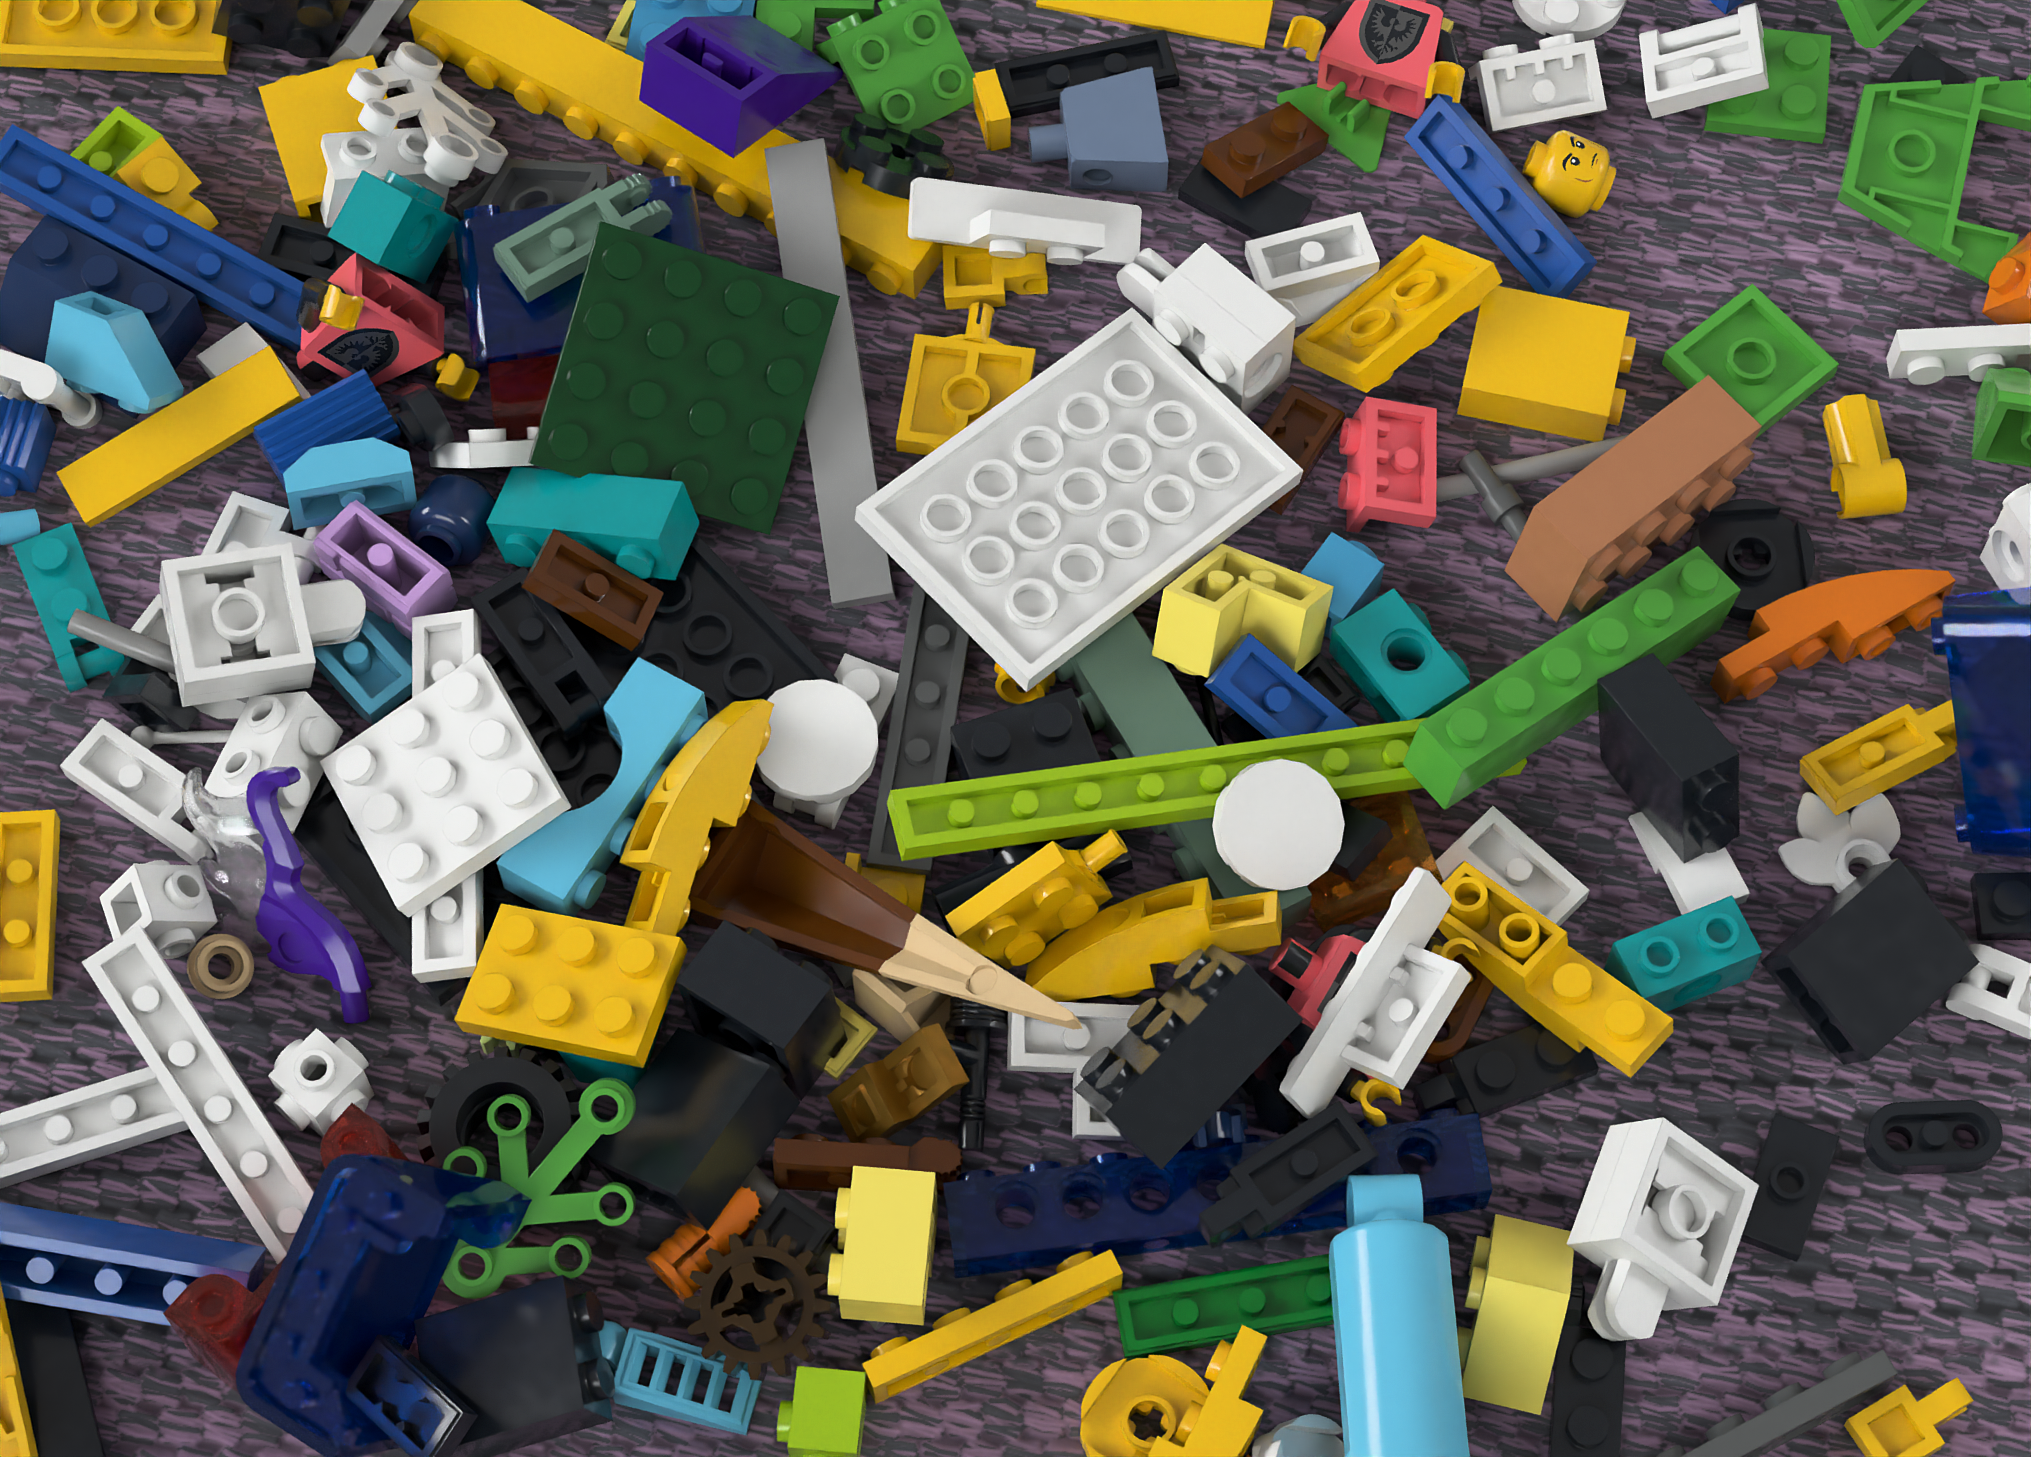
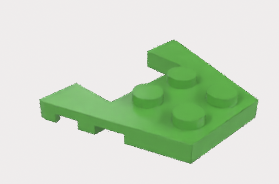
M2028 74L2026 80L2000 81L1999 76L1979 77L1975 83L1942 85L1941 80L1865 84L1859 98L1837 200L1923 250L1989 284V277L1996 263L2017 245L2019 234L1960 221L1957 219L1977 120L2031 132V74Z

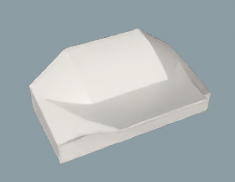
M1361 212L1246 241L1244 255L1256 284L1296 316L1295 327L1316 322L1379 271L1380 260Z

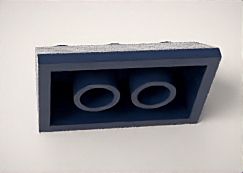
M48 214L44 216L10 258L0 291V345L20 356L45 363L55 300L88 291L142 310L174 370L208 329L194 293ZM89 393L134 419H137L141 414L121 408L116 398L103 393Z

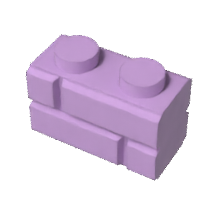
M357 500L350 502L316 536L317 538L313 542L316 554L320 558L319 562L323 573L331 580L345 579L352 581L361 590L366 601V607L388 624L394 623L395 629L410 641H412V617L450 612L458 601L455 589L451 586L453 582L449 570Z

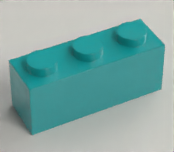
M513 466L486 523L505 563L515 564L520 567L524 566L525 568L532 567L545 539L553 529H556L640 579L676 580L700 522L682 481L589 473L581 478H577L549 469Z

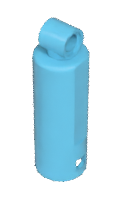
M1418 1174L1349 1175L1346 1186L1347 1229L1333 1238L1329 1250V1270L1345 1457H1470L1448 1238L1445 1233L1434 1225L1423 1222V1196Z

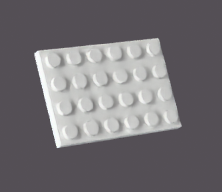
M1130 308L856 507L855 521L1027 692L1298 485L1303 469L1136 310Z

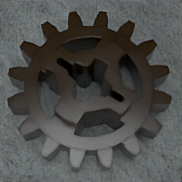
M764 1229L756 1230L752 1246H749L746 1240L739 1234L729 1235L731 1250L729 1254L725 1255L712 1248L705 1252L709 1262L713 1265L709 1274L700 1271L691 1272L690 1278L696 1284L702 1286L700 1296L684 1299V1306L700 1311L701 1319L695 1321L687 1328L688 1333L695 1337H709V1342L701 1352L705 1359L712 1361L723 1354L726 1355L723 1365V1372L736 1376L742 1370L745 1363H748L750 1380L764 1381L768 1365H772L775 1372L781 1377L791 1376L792 1371L789 1358L795 1355L797 1358L811 1363L815 1356L807 1345L812 1337L828 1340L831 1335L825 1327L818 1324L820 1315L836 1312V1304L820 1299V1291L828 1287V1275H812L810 1270L816 1265L819 1256L815 1252L807 1250L795 1257L797 1239L786 1234L778 1241L776 1247H773L770 1232ZM760 1260L778 1261L786 1266L794 1274V1277H785L777 1281L769 1279L766 1268L761 1266ZM731 1275L733 1280L732 1286L725 1301L718 1304L721 1289L727 1278ZM757 1290L772 1297L779 1296L773 1299V1303L768 1304L764 1308L765 1320L749 1314H743L748 1312L747 1308L756 1303L754 1292ZM803 1306L800 1322L790 1336L787 1330L795 1309ZM742 1330L751 1332L755 1344L759 1345L761 1351H746L734 1344L726 1334L730 1332L737 1333Z

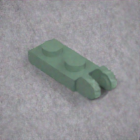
M634 173L632 176H627L625 180L621 179L603 190L598 187L495 244V247H493L495 260L528 303L584 272L598 222L602 221L653 237L655 233H659L662 229H665L666 225L670 224L669 221L672 219L671 215L673 213L668 205L660 199L658 201L654 200L651 203L648 202L646 206L639 207L641 203H645V200L649 198V194L652 193L651 188L653 187L644 174L638 173L635 175Z

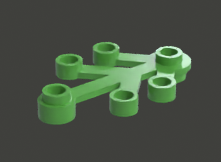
M602 1078L588 1086L582 1093L579 1101L580 1118L531 1176H529L526 1128L531 1120L529 1104L524 1098L515 1094L503 1095L491 1104L487 1113V1121L491 1130L498 1135L504 1208L486 1229L479 1184L487 1172V1162L484 1155L474 1147L464 1146L457 1148L447 1156L443 1164V1175L447 1183L454 1190L457 1235L444 1246L440 1255L439 1269L444 1283L452 1292L470 1299L486 1297L501 1286L506 1275L553 1271L557 1276L564 1275L570 1279L576 1278L587 1269L592 1257L589 1244L580 1236L565 1235L559 1238L553 1245L507 1246L524 1225L598 1219L604 1225L618 1226L625 1223L631 1217L636 1206L635 1196L632 1190L622 1183H608L599 1191L551 1195L601 1134L610 1135L617 1133L630 1123L635 1114L636 1099L633 1091L626 1083L616 1078ZM608 1095L616 1100L618 1114L615 1118L603 1120L595 1114L593 1105L598 1096ZM511 1103L519 1108L521 1122L517 1127L506 1128L499 1122L497 1112L502 1104ZM468 1156L475 1161L477 1173L474 1179L462 1180L456 1176L453 1164L457 1157ZM617 1192L625 1198L627 1204L625 1213L619 1216H611L603 1210L602 1198L606 1193ZM563 1245H574L580 1250L582 1254L581 1265L571 1269L560 1264L557 1254L559 1248ZM467 1253L480 1255L485 1262L484 1273L478 1277L467 1275L461 1266L463 1255Z

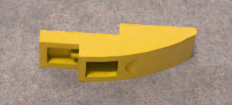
M764 699L730 703L708 720L686 742L666 767L637 817L619 862L641 871L624 927L676 936L684 927L690 913V900L688 896L696 871L702 867L710 850V839L708 837L710 827H736L738 818L742 816L749 805L752 794L749 782L757 757L763 753L770 739L771 726L768 722L774 703Z
M1466 861L1441 885L1451 897L1452 903L1437 928L1448 940L1460 937L1472 941L1478 948L1481 957H1474L1468 953L1462 954L1524 1011L1580 1053L1587 1046L1631 1078L1674 1032L1673 1019L1568 946L1567 932Z
M1206 877L1168 885L1136 895L1105 908L1081 926L1068 930L1051 942L1037 958L1028 963L1025 983L1055 1002L1075 1003L1079 999L1103 995L1126 998L1134 996L1144 989L1155 988L1158 963L1169 962L1173 965H1180L1191 953L1198 949L1205 951L1211 944L1228 953L1234 952L1238 955L1260 953L1270 946L1281 945L1282 910L1278 891L1212 900L1208 878Z
M1242 1325L1233 1344L1221 1340L1204 1376L1214 1382L1204 1405L1193 1400L1191 1401L1176 1432L1175 1439L1185 1443L1184 1447L1182 1448L1157 1436L1148 1455L1136 1450L1133 1457H1244L1260 1428L1264 1410L1242 1399L1263 1357L1267 1336Z

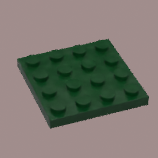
M598 222L528 463L577 478H581L589 473L682 481L696 514L770 535L840 296L609 223Z

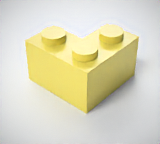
M1221 543L1163 589L1152 656L1172 663L1177 670L1185 674L1202 675L1208 678L1241 635L1250 633L1297 673L1321 652L1334 586Z
M853 1166L851 1188H838L835 1229H839L838 1249L844 1250V1254L831 1253L828 1273V1295L839 1296L842 1319L924 1325L928 1277H932L938 1218L936 1172Z
M1495 1214L1490 1238L1477 1235L1469 1269L1470 1279L1464 1307L1475 1309L1476 1311L1472 1328L1459 1326L1457 1330L1464 1397L1541 1415L1571 1292L1574 1249L1567 1245L1571 1231Z

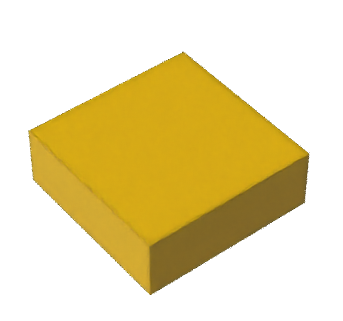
M991 69L975 73V78H973V107L987 150L995 151L1011 147V116L996 70Z

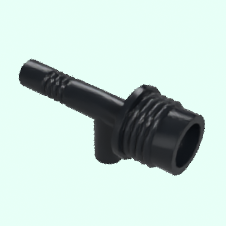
M953 996L950 999V1018L945 1023V1031L956 1036H964V1042L950 1039L948 1041L970 1080L961 1088L960 1092L961 1107L959 1109V1118L961 1120L958 1124L957 1144L958 1149L962 1151L982 1152L984 1147V1114L986 1112L985 1100L987 1098L990 1038L1008 1036L1006 1021L1008 1011Z

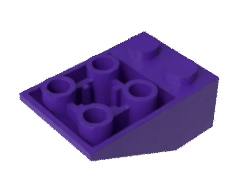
M751 15L683 17L646 43L639 101L734 158L839 81L843 76V70Z

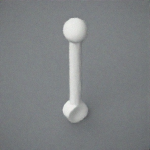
M142 725L136 727L130 737L145 748L150 749L154 744L227 743L233 730L161 733L154 732L151 728Z

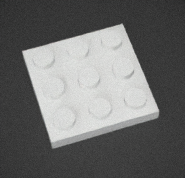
M480 653L320 761L326 776L395 906L408 918L572 807L494 669Z

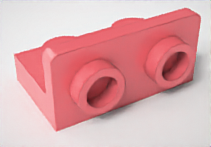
M1366 396L1353 417L1344 420L1339 435L1340 454L1347 455V472L1343 474L1338 490V506L1340 509L1347 510L1346 531L1359 533L1368 519L1429 528L1436 519L1437 408Z

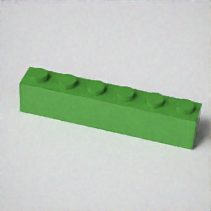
M1699 546L1693 548L1420 722L1403 765L1444 810L1448 809L1598 711V679L1651 653H1654L1660 662L1667 666L1719 631L1741 589Z

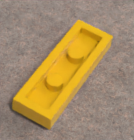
M55 809L0 812V1003L53 1000L61 821Z

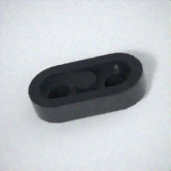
M411 381L389 393L393 406L387 409L401 432L399 439L402 442L409 440L414 447L418 446L433 452L454 440L452 429L445 414L425 385Z
M1977 1101L1896 1102L1881 1107L1873 1115L1865 1129L1863 1141L1869 1159L1878 1168L1891 1174L1972 1172L1985 1167L1992 1160L2001 1146L2003 1132L2000 1121L1995 1113ZM1956 1130L1969 1132L1974 1137L1975 1146L1968 1149L1958 1146L1953 1139V1132ZM1892 1132L1902 1134L1908 1140L1909 1149L1905 1151L1892 1149L1887 1143L1886 1135Z

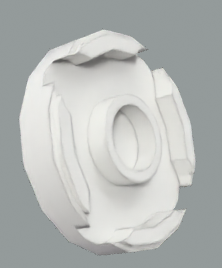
M824 679L797 681L777 690L767 700L774 703L768 722L771 726V735L765 750L757 757L755 767L763 782L782 798L798 802V799L804 801L814 800V804L833 803L853 794L871 776L879 750L877 721L867 702L849 687Z
M1273 759L1250 764L1237 773L1239 775L1232 779L1229 786H1225L1216 801L1212 824L1217 851L1226 865H1230L1233 871L1241 876L1239 878L1249 885L1274 891H1285L1307 886L1328 871L1341 849L1345 825L1340 799L1328 780L1305 763L1285 759Z

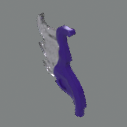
M294 766L265 769L251 778L245 792L237 796L224 798L213 795L203 787L201 768L195 767L191 769L182 783V804L192 825L207 838L217 857V863L208 856L199 859L197 863L206 880L216 891L229 898L238 911V914L228 908L217 915L224 928L232 936L239 938L244 943L258 944L267 941L272 948L267 953L268 960L281 969L295 974L320 975L331 981L333 989L340 993L345 1023H360L368 1020L370 1014L366 990L372 987L363 957L353 937L341 921L303 887L300 873L305 863L279 809L277 800L278 789L298 782L301 778L299 770Z

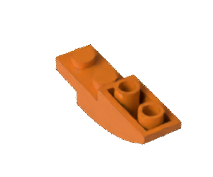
M1926 569L1882 570L1837 578L1786 595L1756 610L1747 634L1751 642L1719 659L1710 685L1724 704L1741 694L1747 700H1751L1760 696L1775 684L1778 679L1777 673L1793 664L1798 670L1807 669L1822 659L1829 649L1832 650L1842 664L1861 654L1864 660H1871L1883 653L1896 640L1894 634L1910 625L1916 631H1921L1940 619L1947 610L1945 602L1956 580L1949 571Z

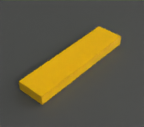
M269 345L56 473L83 521L91 528L251 434L255 426L304 401L278 355Z

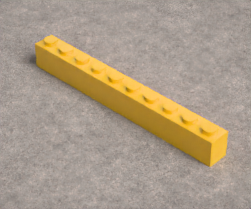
M419 0L408 15L415 44L433 52L443 64L447 60L464 69L467 76L480 87L493 89L495 85L513 94L516 101L529 112L540 115L546 111L562 119L566 127L576 136L585 140H591L595 136L613 145L616 153L625 161L633 165H641L643 162H646L662 170L665 177L676 187L685 191H691L695 187L713 196L717 205L728 214L741 217L746 213L762 221L766 229L777 238L764 149L800 142L797 139L774 128L736 157L732 158L639 101L644 62L521 0ZM828 156L845 267L848 265L865 274L869 282L885 294L896 295L897 292H900L915 300L943 260L942 245L952 244L910 239L908 236L910 200L895 197L862 183L864 173L852 167H849L848 173H846L838 166L834 158Z

